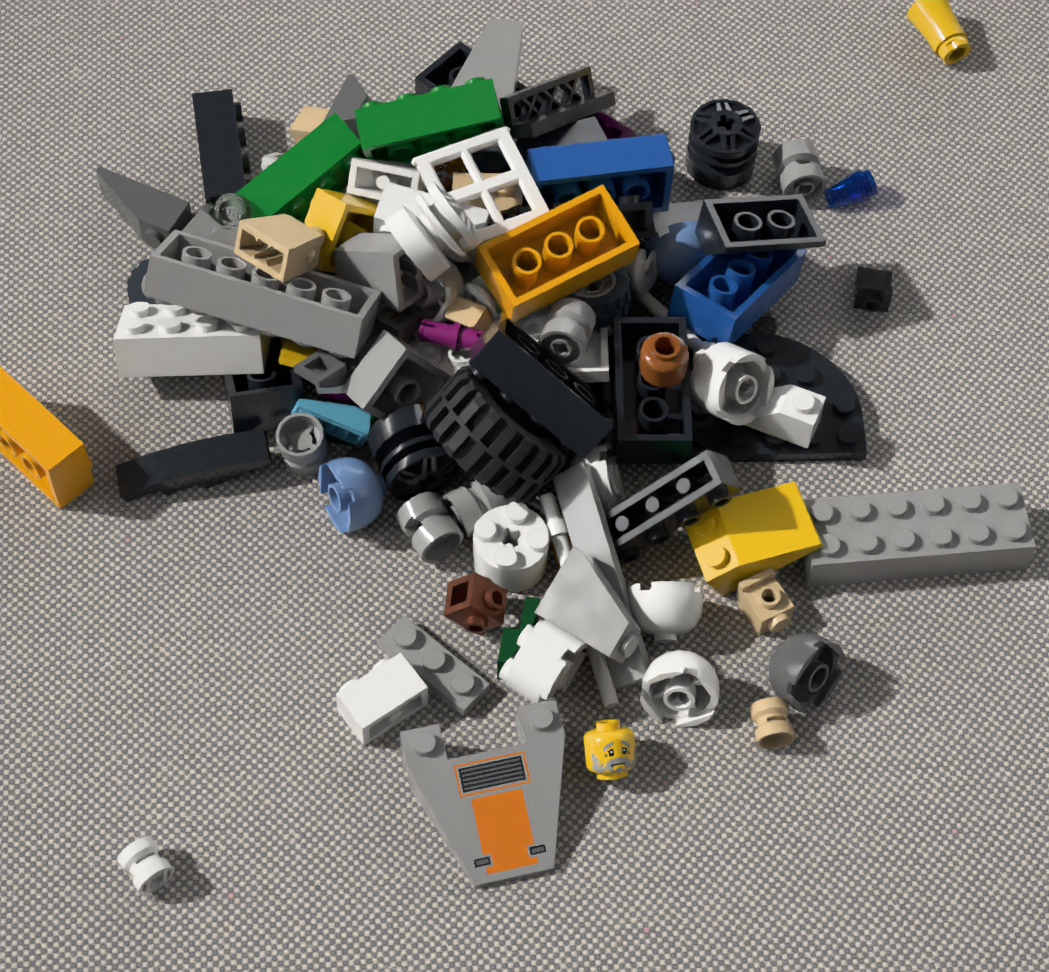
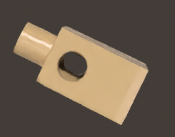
M286 214L243 219L239 221L234 254L283 283L317 266L325 236L320 227H309Z

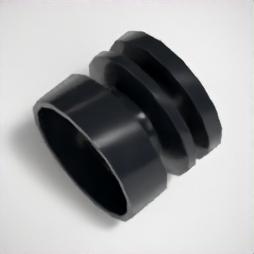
M718 99L702 104L693 113L690 122L689 142L685 158L687 172L694 181L706 188L719 191L735 189L745 184L753 174L761 133L759 117L750 107L739 101Z
M424 404L403 406L387 413L371 427L366 439L377 465L381 467L380 472L391 497L399 501H408L412 497L424 492L438 493L449 486L461 470L459 463L444 451L445 448L433 437L434 433L429 430L427 420H425L427 405Z

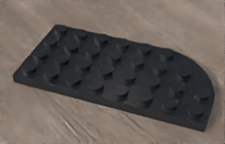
M765 333L743 334L733 344L761 355L766 359L764 361L767 366L772 368L774 373V387L792 384L826 397L820 421L808 449L745 425H733L691 404L693 443L690 460L705 450L721 452L731 462L865 460L867 456L862 407L852 384L841 370L824 355L790 338ZM695 334V335H696L697 337H699L703 342H704V341H708V340H706L705 338L701 337L700 335ZM608 335L609 382L586 383L613 406V428L598 443L608 442L611 444L612 448L606 450L608 457L615 456L612 335ZM688 348V352H689V359H688V363H689V381H690V376H691V373H692V370H693V367H694V366H693V358H694V357H693V351H691V350Z

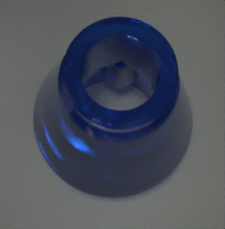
M857 169L830 186V188L824 190L825 199L830 208L870 201L871 196L877 194L874 177L868 169L863 171Z

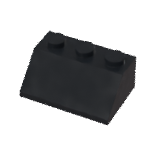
M803 194L704 199L695 229V234L705 256L802 250L825 247L826 240Z

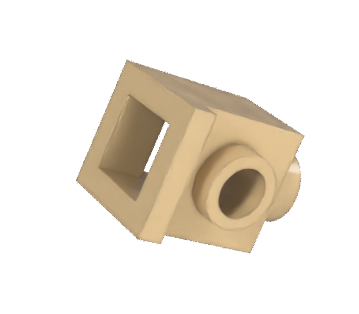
M772 567L739 582L735 602L758 636L769 631L772 633L779 632L789 625L795 606L775 578V571Z

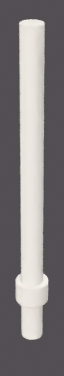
M547 493L540 497V502L547 521L549 541L553 542L560 566H562L571 551L567 538L569 533L565 519L561 518L554 494ZM587 644L586 650L604 708L615 707L619 705V701L605 656Z

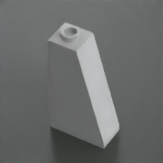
M490 18L451 87L464 85L467 80L472 78L484 77L485 79H493L498 100L501 97L515 93L522 51L523 21Z

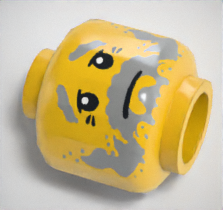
M606 719L597 721L596 728L585 733L583 742L587 769L590 772L596 773L597 779L614 780L627 777L628 771L637 764L634 732L628 727L620 726V720Z

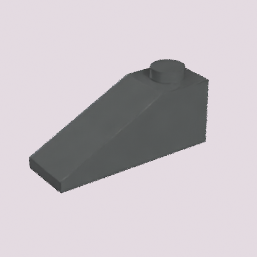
M99 166L96 173L102 195L142 241L151 247L157 248L174 230L182 231L192 220L190 202Z

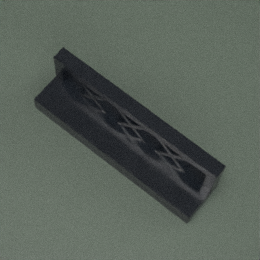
M590 66L575 69L499 98L504 125L510 128L509 133L512 139L534 138L616 105L613 91L595 93ZM579 77L583 91L581 96L575 91ZM558 87L564 91L560 103L554 98ZM537 94L543 99L540 111L534 107ZM514 102H517L522 107L518 121H516Z

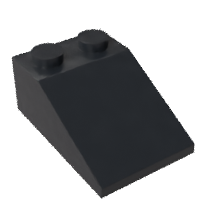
M281 338L271 339L264 374L222 375L234 433L264 429L265 431L277 429L279 423L285 417L291 415V411L298 399H304L300 376L294 373L293 367L285 366L278 362L282 347L280 344Z

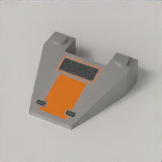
M555 699L517 707L516 730L520 744L452 759L447 758L439 724L400 732L401 754L409 788L475 889L554 871L565 732Z

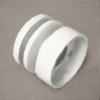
M435 182L427 186L429 193L435 200L433 204L430 205L420 193L415 196L416 202L422 211L419 215L416 216L407 207L401 206L384 220L397 242L429 281H433L451 267L444 253L447 248H450L461 258L467 255L458 242L460 238L463 237L473 249L481 244L469 216L455 198L442 190Z

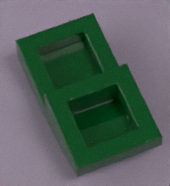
M525 596L519 630L504 628L497 661V679L502 680L499 678L502 667L509 658L514 659L521 646L517 645V640L521 632L528 624L535 627L538 623L540 616L534 612L541 602L540 598Z

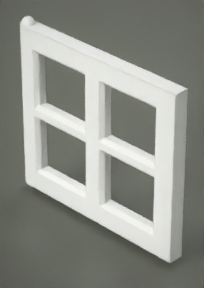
M506 126L415 157L411 162L413 166H416L426 188L432 182H435L444 190L433 166L459 157L462 158L474 183L448 192V194H451L459 205L480 197L482 198L494 224L475 231L481 242L480 245L549 211L509 133L510 128ZM498 144L511 170L484 180L470 153ZM519 184L532 211L504 220L491 193ZM463 237L458 240L465 252L473 249Z

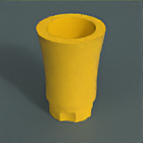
M917 0L912 4L907 12V19L918 29L936 56L940 57L945 65L956 64L970 53L971 47L967 41V35L959 24L949 0Z

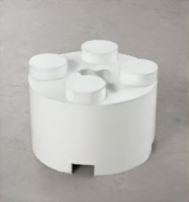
M728 342L717 343L708 349H701L693 358L694 367L690 376L691 404L733 425L748 424L758 417L754 413L761 405L766 407L770 401L774 388L773 370L770 366H767L764 361L766 359L761 355Z
M511 502L508 505L499 506L486 512L474 525L473 561L476 573L490 578L498 586L509 589V592L527 590L541 580L547 566L549 532L543 519L522 502Z
M548 619L539 620L535 627L528 624L517 640V645L521 646L514 659L509 658L499 673V678L505 681L506 686L533 703L553 699L557 702L558 700L552 695L556 690L561 688L566 690L585 657V653L580 650L587 648V644Z

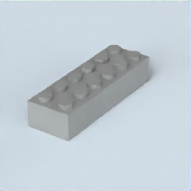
M174 230L149 257L144 295L155 298L157 302L164 305H178L190 309L192 313L197 315H211L224 319L233 326L254 328L260 330L266 336L284 337L295 341L296 344L302 347H317L327 350L333 356L339 358L350 357L354 359L374 329L382 292L376 289L312 270L282 283L234 254L235 247L179 230Z
M1020 483L804 500L823 544V547L801 557L806 588L1027 569L1036 548Z

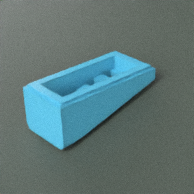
M300 398L291 411V414L304 412L313 415L320 421L325 433L358 446H362L365 443L370 430L371 414L358 406Z

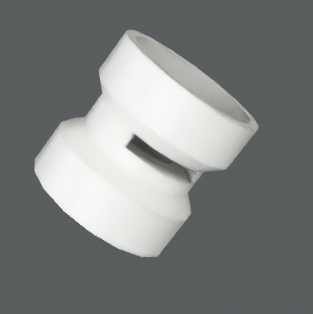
M149 836L142 837L129 844L122 850L117 859L124 872L131 873L133 885L141 895L150 894L158 890L170 880L174 873V869L168 860L158 855L159 848L152 837Z

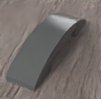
M409 306L400 313L390 307H386L377 313L374 329L354 359L350 357L339 358L332 354L329 355L320 349L293 366L294 373L319 388L342 386L347 382L384 329L407 343L422 324L424 314Z

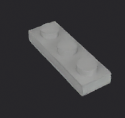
M405 615L378 640V647L391 658L401 653L427 687L463 717L490 691V684Z

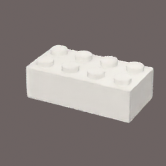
M135 302L124 306L113 341L119 378L264 374L271 337L262 334L260 330L230 325L224 319L211 315L201 316L194 314L190 309L178 305H149L147 302Z

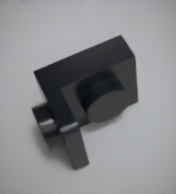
M858 267L855 279L853 308L864 309L869 312L879 311L888 313L893 295V287L891 286L892 271Z

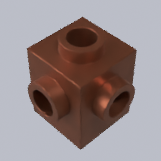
M476 572L450 581L447 587L444 616L464 627L469 633H485L489 629L503 625L507 590L493 583L490 578Z

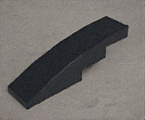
M264 429L187 442L146 454L115 467L120 497L128 503L158 490H161L168 496L198 483L208 489L272 463L267 433Z

